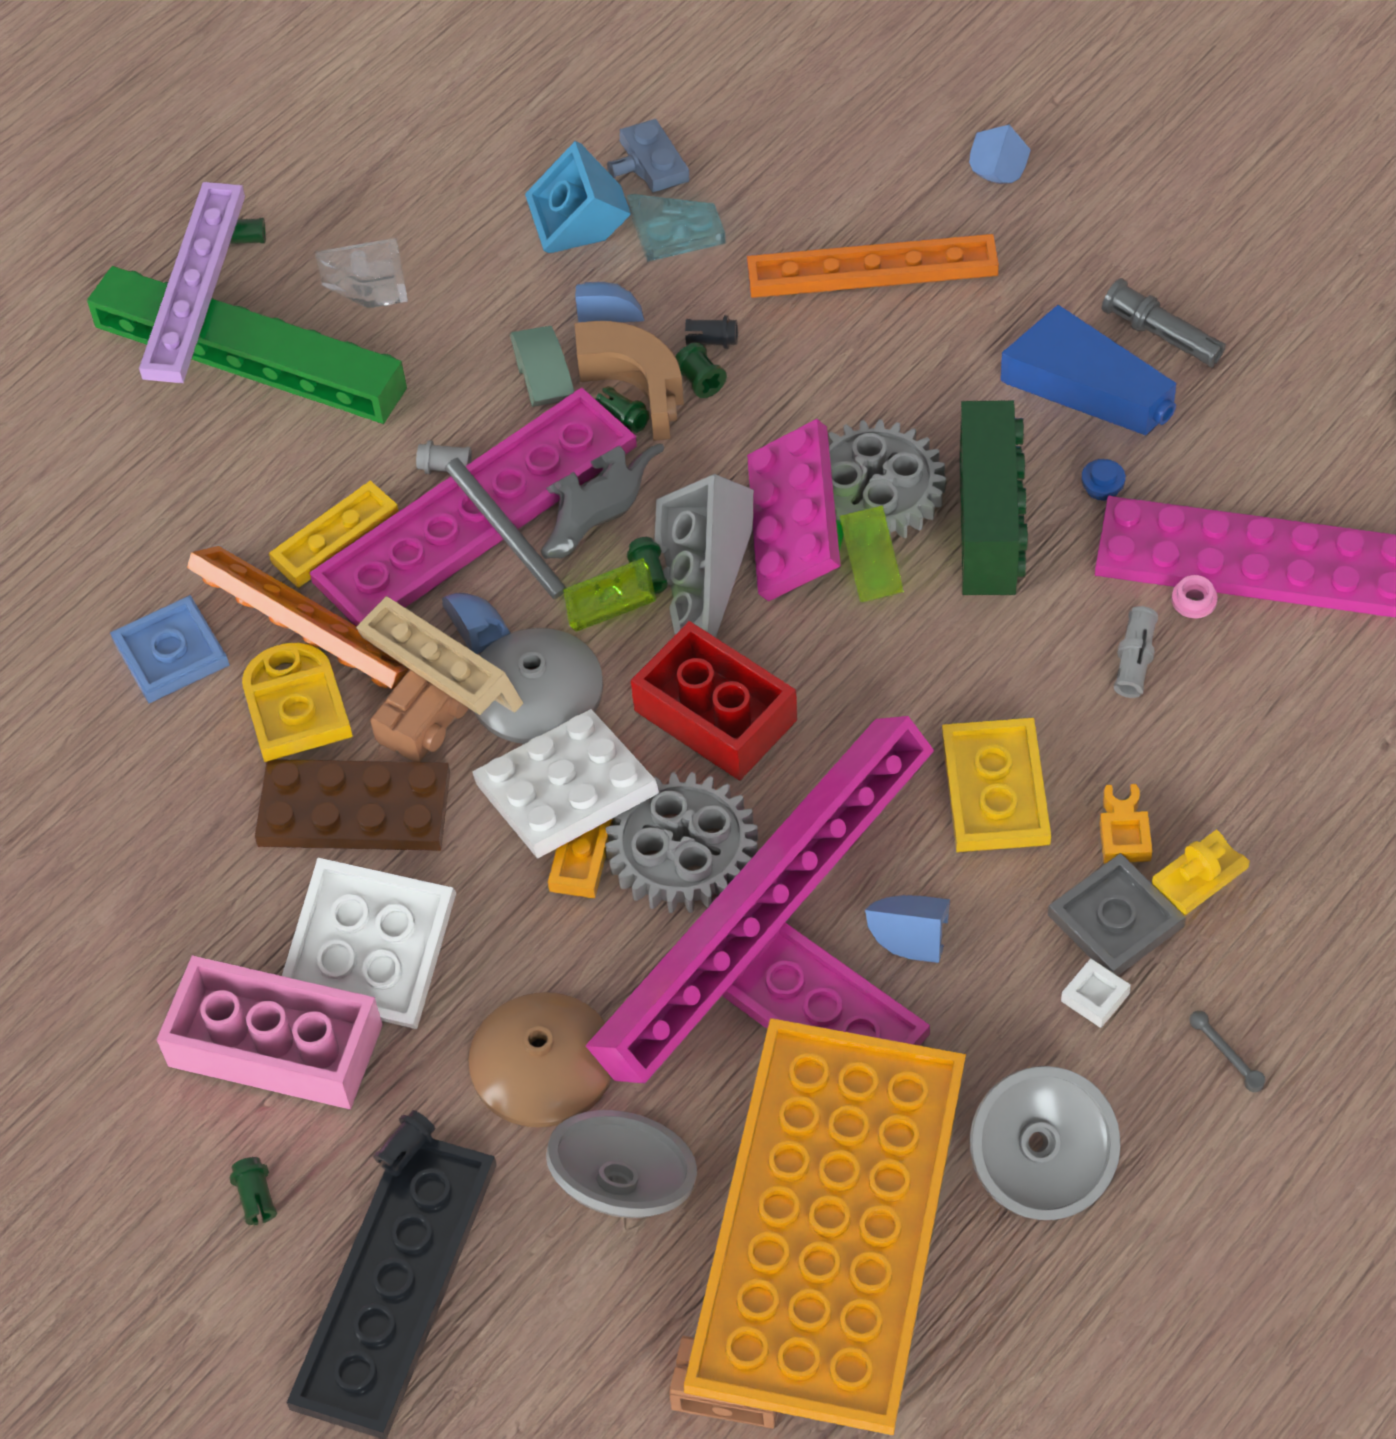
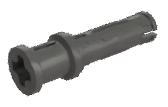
M1119 278L1113 283L1103 300L1101 307L1103 312L1107 314L1113 312L1131 322V327L1136 331L1148 330L1158 335L1163 340L1191 354L1209 367H1214V364L1218 363L1226 347L1224 342L1202 332V330L1160 307V302L1156 297L1152 295L1145 297L1128 287V282L1123 278Z

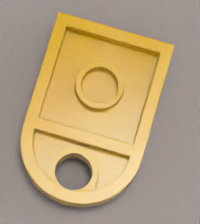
M303 643L281 644L261 652L247 665L242 677V686L264 762L353 737L330 661L320 649ZM293 663V665L287 669H275L280 664Z

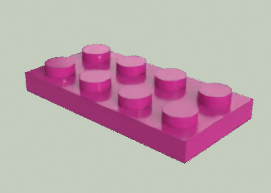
M818 419L747 455L750 489L754 490L753 536L758 594L767 601H771L841 566L827 426Z
M787 923L782 925L722 995L766 1029H768L770 1018L919 1046L930 1035V1025Z

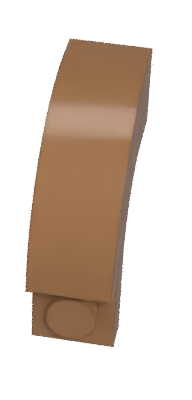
M614 321L574 323L580 382L620 380L636 386L646 395L650 404L653 440L670 439L669 422L677 421L676 405H684L681 371L671 350L653 334L626 323Z

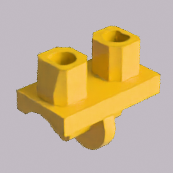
M1216 829L1200 842L1193 841L1185 848L1184 854L1153 876L1152 884L1185 916L1247 870L1250 860L1235 851Z

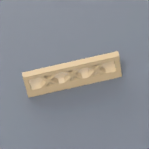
M387 596L356 627L362 638L479 715L494 700L514 713L523 705V701L504 671Z

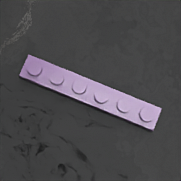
M202 183L139 367L143 380L184 383L244 202L245 194L242 185Z

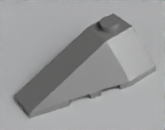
M716 474L656 499L655 542L660 545L661 553H664L667 566L663 573L668 585L671 586L673 600L669 609L675 635L688 621H691L712 636H717L752 532L754 490Z

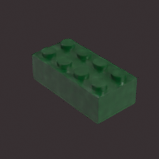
M1014 400L961 401L959 467L962 595H1016L1017 577H1025L1026 575L1025 551H1027L1028 527L1027 523H1024V515H1026V488H1023V480H1017L1025 479V453H1022L1021 446H1016L1023 445L1024 423L1023 418H1015Z

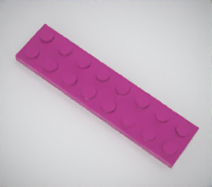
M581 387L465 467L516 528L519 529L560 501L559 495L549 493L546 489L547 487L573 472L578 477L579 485H583L603 470V468H594L591 461L619 445L626 455L637 447L636 435ZM450 476L312 570L310 576L312 583L355 626H358L386 596L406 608L501 542L503 538Z
M1108 496L1095 576L1175 587L1183 578L1199 575L1207 578L1217 593L1396 618L1395 534Z

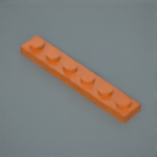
M994 234L747 256L751 298L998 276L999 270Z
M216 546L191 552L187 568L202 576L203 582L212 587L222 588L236 596V601L244 606L258 609L268 615L269 620L275 625L290 628L302 635L303 640L307 644L324 648L337 656V660L341 664L357 668L368 674L378 686L394 689L410 670L362 638L356 629L357 626L224 548Z

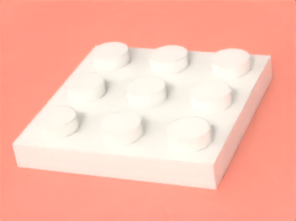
M592 709L571 718L558 727L531 739L520 747L472 771L476 785L537 859L659 793L656 779Z
M317 858L282 976L375 997L381 1021L417 1029L456 891L453 887Z

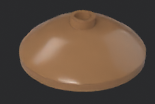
M531 993L516 997L502 1004L482 1022L471 1043L469 1071L477 1095L487 1108L497 1116L511 1123L527 1127L556 1126L569 1117L587 1112L601 1099L612 1079L586 1047V1044L605 1024L604 1020L586 1003L559 993ZM538 1039L547 1041L542 1047L531 1046V1043Z

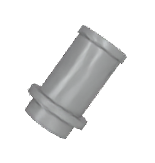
M428 440L427 444L418 445L416 467L417 469L424 470L425 474L429 475L432 471L447 472L445 466L457 457L467 466L471 463L472 450L471 447L434 445L432 440Z

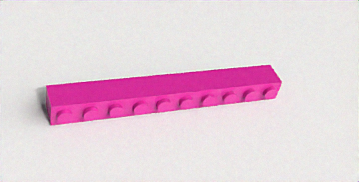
M909 716L875 719L586 1044L587 1049L614 1081L645 1084L934 752V749Z

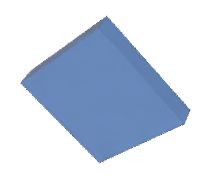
M191 595L110 632L115 646L148 704L229 666L225 652Z

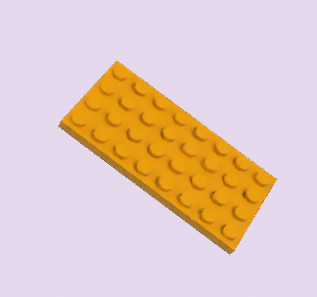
M770 1018L684 1381V1393L894 1435L966 1054Z

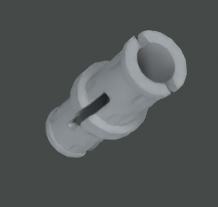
M1144 606L1133 607L1132 611H1129L1125 639L1120 642L1117 651L1120 664L1117 679L1114 683V690L1119 695L1128 698H1136L1143 694L1147 665L1152 662L1155 653L1152 640L1158 614L1153 609Z

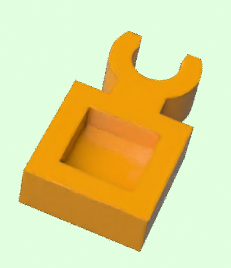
M1130 784L1129 798L1126 800H1119L1114 797L1112 785L1105 786L1103 806L1108 813H1100L1099 822L1104 863H1108L1120 853L1129 862H1149L1152 859L1153 851L1148 811L1136 812L1140 798V790L1137 784Z

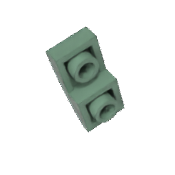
M552 326L511 332L510 338L519 374H524L532 407L559 403L574 393L569 370Z

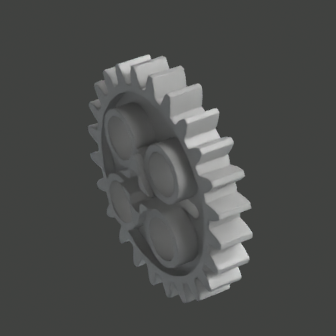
M881 419L878 420L875 428L869 429L864 420L860 421V430L854 431L847 424L843 425L844 436L842 437L833 432L828 433L836 520H839L844 528L849 529V540L853 541L859 533H865L867 543H871L875 534H881L887 543L890 542L891 532L896 531L901 537L906 538L907 526L910 525L920 531L923 525V518L934 519L935 507L942 506V496L946 489L945 464L939 462V450H929L930 439L928 437L916 441V429L914 428L905 434L900 433L899 422H896L890 430L884 429V423Z
M672 772L669 784L665 785L655 776L659 793L612 818L613 826L606 827L609 842L605 846L607 859H610L612 875H618L621 889L632 886V894L635 901L648 894L651 909L656 908L661 900L667 901L669 913L675 911L678 902H684L689 913H693L695 901L701 900L708 908L712 904V895H720L758 852L756 842L758 840L757 825L753 823L752 809H744V798L742 795L731 798L729 784H725L718 790H715L712 776H709L702 785L696 783L695 772H690L686 782H679L676 773ZM667 814H677V816L673 818L663 817ZM708 829H720V831L715 833L705 832ZM647 851L659 852L651 856L643 855ZM695 865L702 867L701 869L695 871L686 869L690 866Z

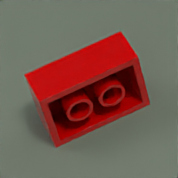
M688 621L631 679L635 712L739 781L797 721L796 689L691 621Z

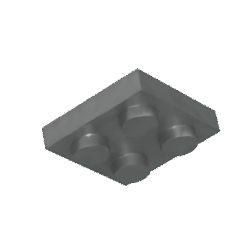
M1121 853L1048 906V916L1092 960L1117 976L1182 929L1186 919Z

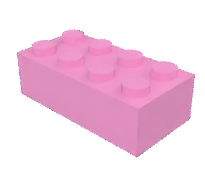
M191 956L157 1037V1042L168 1067L351 1110L383 1024L375 997Z

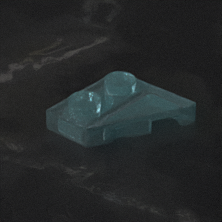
M638 194L627 195L628 207L647 262L726 244L725 231L714 203Z

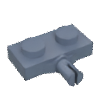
M656 119L620 129L619 141L628 156L607 162L608 172L613 178L634 172L645 180L652 193L689 182V168Z

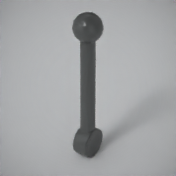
M1200 1010L1194 1011L1189 1018L1191 1026L1202 1030L1245 1077V1087L1249 1091H1261L1266 1081L1264 1074L1257 1070H1251L1209 1024L1207 1013Z

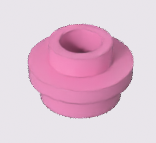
M1199 575L1187 576L1174 587L1172 604L1175 610L1185 617L1202 618L1214 611L1217 604V592L1207 578Z

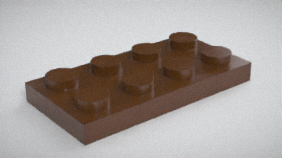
M288 759L266 762L255 831L257 846L441 851L450 781L449 763Z

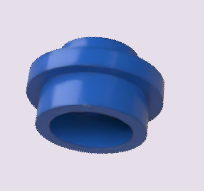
M1097 459L1084 467L1081 482L1089 496L1096 500L1105 501L1108 496L1115 497L1123 489L1126 475L1124 469L1115 461Z

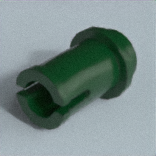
M238 219L230 244H265V219Z
M610 386L602 389L603 393L609 396V399L598 393L595 400L631 432L638 433L645 428L650 414L643 402L638 400L631 401Z
M640 537L633 540L629 544V550L627 551V559L629 563L634 565L639 589L644 595L649 596L663 592L668 586L659 559L662 551L661 547L651 537Z
M248 1157L235 1162L231 1167L233 1173H231L229 1179L231 1185L237 1186L246 1224L258 1225L257 1215H259V1210L263 1223L275 1218L277 1211L273 1205L266 1177L269 1174L267 1165L262 1164L261 1159L258 1157Z

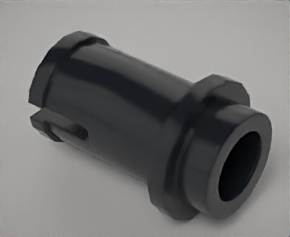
M724 315L723 320L686 319L685 331L703 332V334L685 335L686 346L691 343H700L702 345H723L724 349H729V345H737L738 322L737 320H730L728 315Z
M412 1110L408 1116L402 1115L399 1118L401 1125L381 1149L373 1155L377 1163L384 1162L381 1165L383 1169L396 1177L402 1173L403 1168L424 1143L428 1145L433 1141L431 1134L435 1131V1126L424 1115L415 1110Z

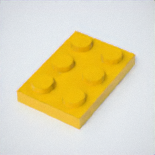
M1034 718L943 724L942 742L956 852L1051 845V829Z

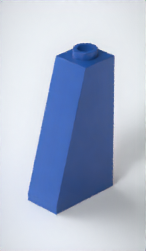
M1060 305L1054 307L1002 352L1000 380L1005 384L1145 436L1158 424L1164 425L1175 412L1176 382Z

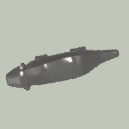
M659 443L651 446L639 454L628 467L626 466L625 451L619 445L591 461L594 468H603L596 478L580 486L578 477L573 472L547 487L546 489L549 493L559 495L560 503L555 527L541 549L542 557L545 559H562L569 556L591 528L623 516L636 499L646 465L653 457L663 452V444Z

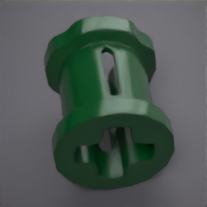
M691 343L683 347L676 354L675 358L680 367L681 376H685L691 382L692 390L697 397H711L724 386L727 379L726 371L720 365L713 364L707 357V350L702 344Z

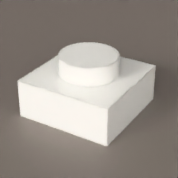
M1090 959L1063 990L1061 1002L1102 1028L1127 998L1131 985Z

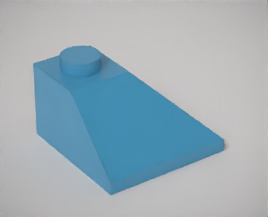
M574 141L525 193L543 250L547 253L605 241L631 215L621 185L577 141Z

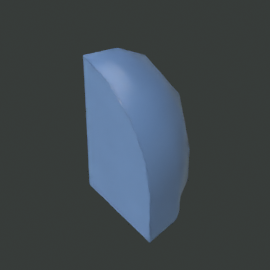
M1009 124L977 132L970 152L969 163L972 170L983 179L999 184L1013 183L1021 177L1031 150Z
M585 282L584 284L576 285L575 298L578 322L645 321L639 302L630 291L620 285L607 282Z
M454 593L442 598L444 609L468 648L474 653L483 652L491 643L510 634L508 627L497 610L487 600L468 593Z
M901 895L878 900L865 909L869 930L876 941L892 954L912 960L939 963L944 947L941 944L942 924H948L950 899Z

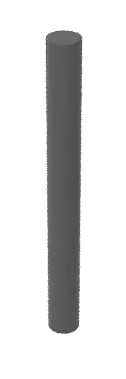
M457 457L448 462L445 470L548 594L553 599L560 597L567 590L566 586Z

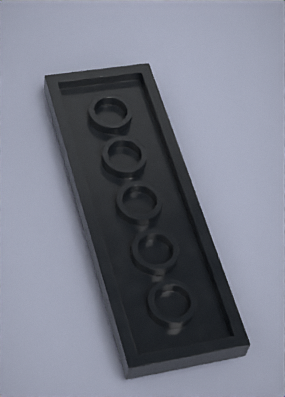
M433 1139L430 1144L424 1143L398 1177L386 1170L384 1171L286 1402L289 1410L380 1439H387L497 1166L495 1156Z

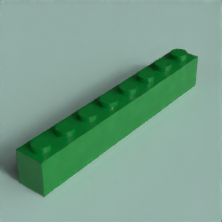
M111 266L87 299L95 327L147 345L168 282L163 283L145 277L136 271H127ZM211 298L191 359L381 424L386 422L407 389L402 361L389 354H379L361 348L352 342H343L322 335L316 330H306L288 324L279 318H270L252 312L243 306H233Z

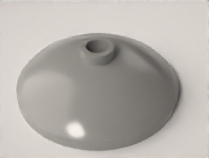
M550 628L518 630L494 641L479 655L506 673L523 701V705L515 713L495 700L481 715L474 712L479 722L487 730L502 739L525 744L531 739L558 727L590 709L595 712L599 706L603 692V678L598 659L584 642L569 633ZM530 667H538V668H536V669H534V670H529V669H527V668H530Z
M1037 1066L1025 1068L1006 1076L984 1096L972 1121L970 1153L979 1181L996 1202L1007 1210L1023 1217L1037 1220H1057L1083 1211L1092 1205L1106 1190L1118 1165L1120 1133L1111 1105L1093 1083L1067 1069ZM1035 1132H1038L1043 1138V1145L1037 1151H1033L1029 1146V1138Z
M595 1110L576 1114L564 1120L554 1129L547 1146L546 1159L548 1168L556 1182L565 1192L586 1207L611 1216L645 1218L675 1209L690 1196L697 1176L695 1158L689 1147L678 1135L656 1121L629 1112Z

